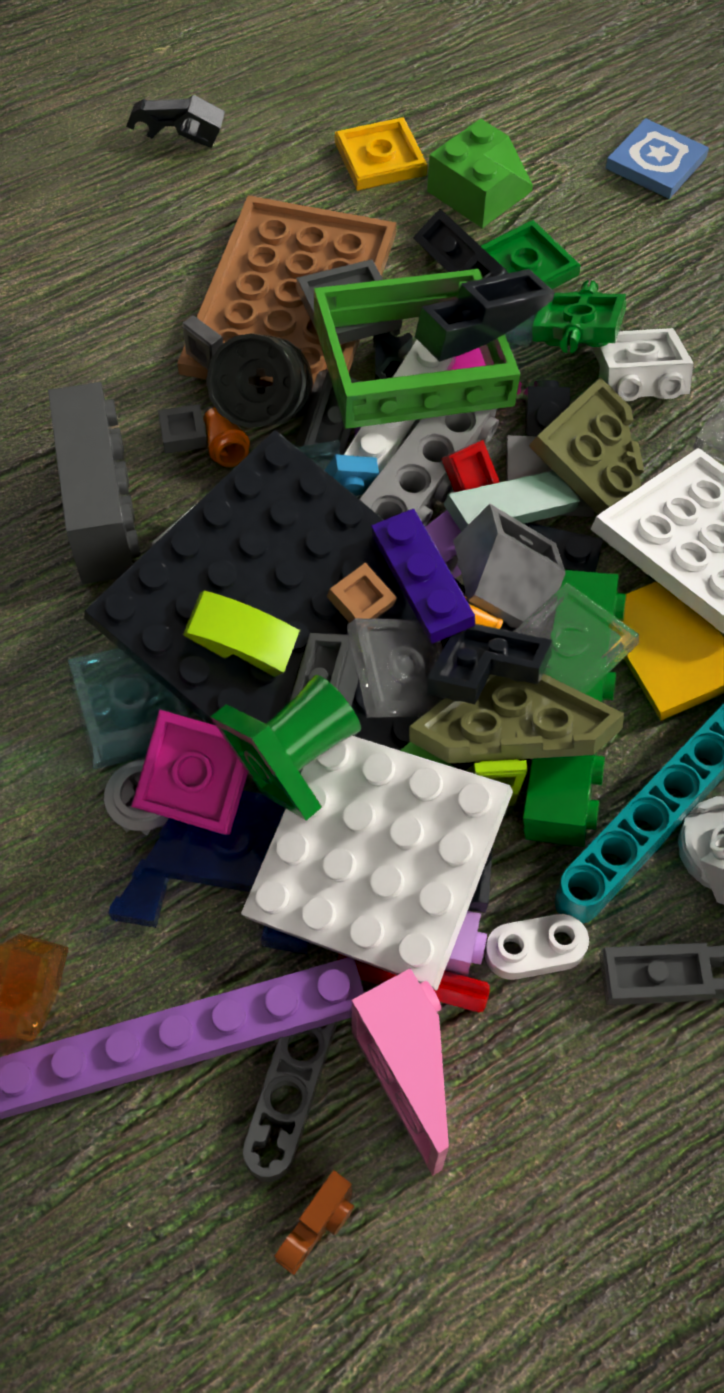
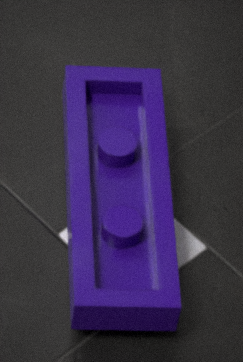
M414 508L371 525L372 536L431 644L475 626L474 612Z

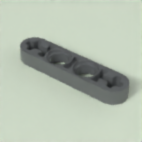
M338 1022L328 1024L325 1029L317 1027L279 1038L243 1148L247 1169L253 1177L260 1181L274 1182L282 1179L289 1173L294 1163ZM308 1034L314 1037L319 1044L316 1056L308 1061H297L292 1058L288 1053V1045L295 1036ZM285 1085L297 1088L302 1094L300 1107L290 1114H280L271 1106V1096L274 1091ZM265 1118L279 1127H294L291 1135L281 1129L277 1140L278 1152L284 1155L282 1161L272 1160L269 1168L261 1167L260 1157L254 1153L256 1147L265 1148L272 1133L271 1125H262Z

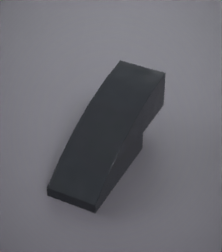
M530 269L461 283L457 299L421 307L415 338L439 362L463 355L510 332L532 317L553 300L555 292Z

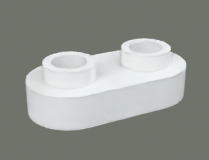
M555 914L503 924L495 928L489 935L485 948V960L494 974L508 980L574 968L583 960L589 945L588 932L578 919L567 914ZM558 932L566 933L570 936L572 943L562 945L555 940L554 934ZM506 942H516L521 947L522 952L515 955L509 954L503 945Z

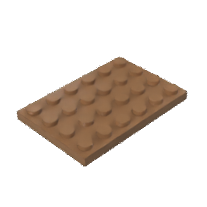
M248 195L197 318L221 335L223 344L234 336L249 333L274 336L290 341L303 352L309 362L314 385L317 374L326 369L327 365L317 331L296 290V278L371 259L382 276L396 236V222ZM360 339L340 344L348 373ZM184 346L177 362L179 374L206 380L208 370L186 353ZM268 376L260 377V385L272 386L273 378Z

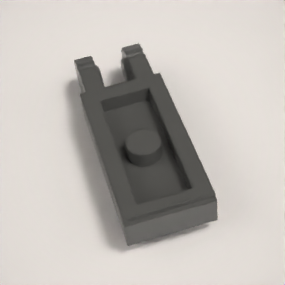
M707 943L606 947L602 948L599 954L606 1005L711 1000L713 997L724 999V978H713L711 967L724 966V946H707Z

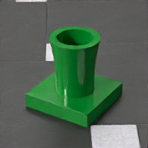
M314 675L298 695L266 724L227 704L210 716L261 793L306 821L319 811L322 806L299 771L333 746L361 731L358 717L350 704L328 680L320 675Z

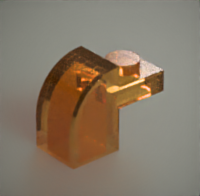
M21 933L0 945V1039L13 1037L32 1042L37 1037L48 1018L59 991L69 947Z

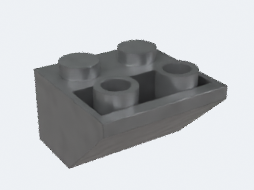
M489 504L453 540L458 558L457 564L461 570L466 590L465 596L471 605L503 619L507 626L515 627L517 630L520 629L531 636L540 637L544 633L566 573L557 545L512 516Z

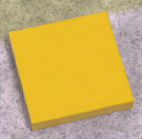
M404 117L335 132L336 147L357 191L427 175L428 164Z

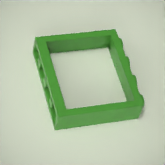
M479 269L314 288V324L345 429L515 406L520 372L505 334L479 347L486 366L352 383L335 327L419 317L422 306L457 299L461 283L483 279Z

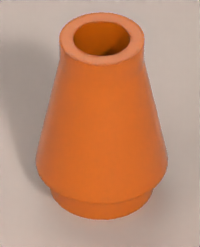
M216 407L209 409L203 418L206 425L209 455L212 460L223 467H235L248 456L250 440L238 425L231 423L219 414Z

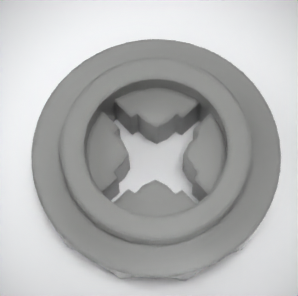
M145 759L127 763L119 768L111 776L105 788L104 804L111 821H115L126 833L129 830L141 831L148 835L150 830L159 827L167 828L171 818L131 807L136 792L134 786L138 785Z

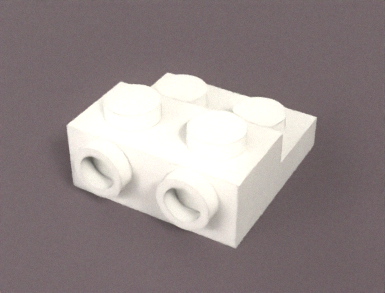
M674 328L619 331L615 343H609L602 347H592L600 365L599 378L601 377L625 402L634 401L639 397L653 396L659 399H674L681 394H690L693 361Z

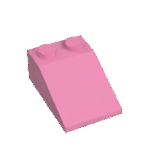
M409 968L352 1000V1033L429 1171L434 1176L442 1171L449 1149L440 1022L437 1013L441 1010V1004L429 982L425 980L419 983L413 971Z

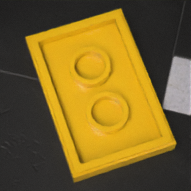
M657 581L626 594L624 621H614L613 632H621L620 653L660 721L724 694V637L720 631Z

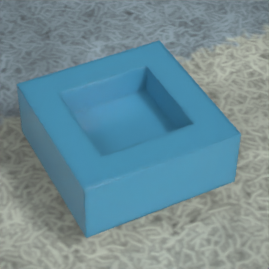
M336 454L324 470L355 496L363 495L379 474L377 458Z

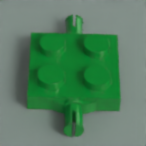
M589 280L585 281L579 292L555 293L553 300L538 311L532 325V341L544 342L549 346H560V349L565 353H568L569 347L570 353L575 352L578 348V343H585L590 347H602L609 343H615L626 311V294L598 292V284L591 280L590 286Z

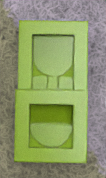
M204 590L199 594L183 635L223 658L234 654L276 677L285 672L300 630L254 607Z

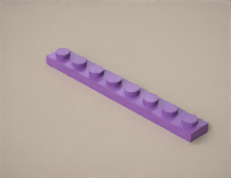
M344 958L0 1057V1119L266 1043L280 1037L290 1036L352 1018V1000L364 994L355 959Z

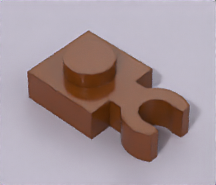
M333 1170L299 1218V1223L295 1229L289 1234L274 1255L275 1261L293 1276L300 1269L317 1242L319 1243L326 1231L335 1236L352 1213L355 1206L348 1201L352 1195V1184Z

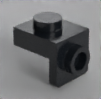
M539 380L534 382V386L526 388L523 393V403H525V436L537 437L570 406V387H559V382L554 380Z

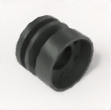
M254 333L234 336L219 346L210 360L206 378L209 398L219 414L233 424L248 428L284 424L295 418L308 403L313 385L310 364L298 347L286 339ZM260 377H272L273 385H260Z

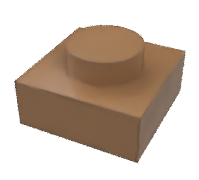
M366 563L331 587L327 594V598L357 632L390 609L397 599Z

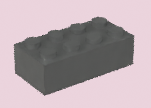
M101 382L50 389L48 394L66 533L82 584L118 579L134 564L133 558L141 557L137 531L134 526L135 515L131 495H126L129 494L128 487H130L126 462H118V460L124 459L120 428L112 429L111 427L118 425L114 399L105 400Z

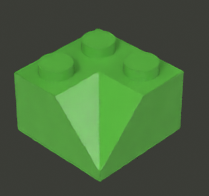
M481 118L429 154L427 192L481 228H484L532 192L533 184L509 136Z

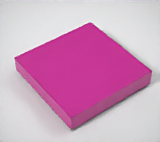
M159 710L131 807L230 835L248 772L216 725Z

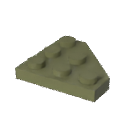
M601 377L549 424L529 445L543 462L598 515L642 486L640 475L644 472L639 443L632 441L629 425L634 421L631 407Z
M544 673L539 684L518 682L510 678L490 674L476 704L445 698L410 725L409 734L410 742L449 764L594 755L622 730L624 713Z

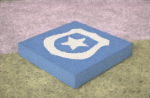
M645 118L608 157L606 169L670 199L706 159L709 147Z

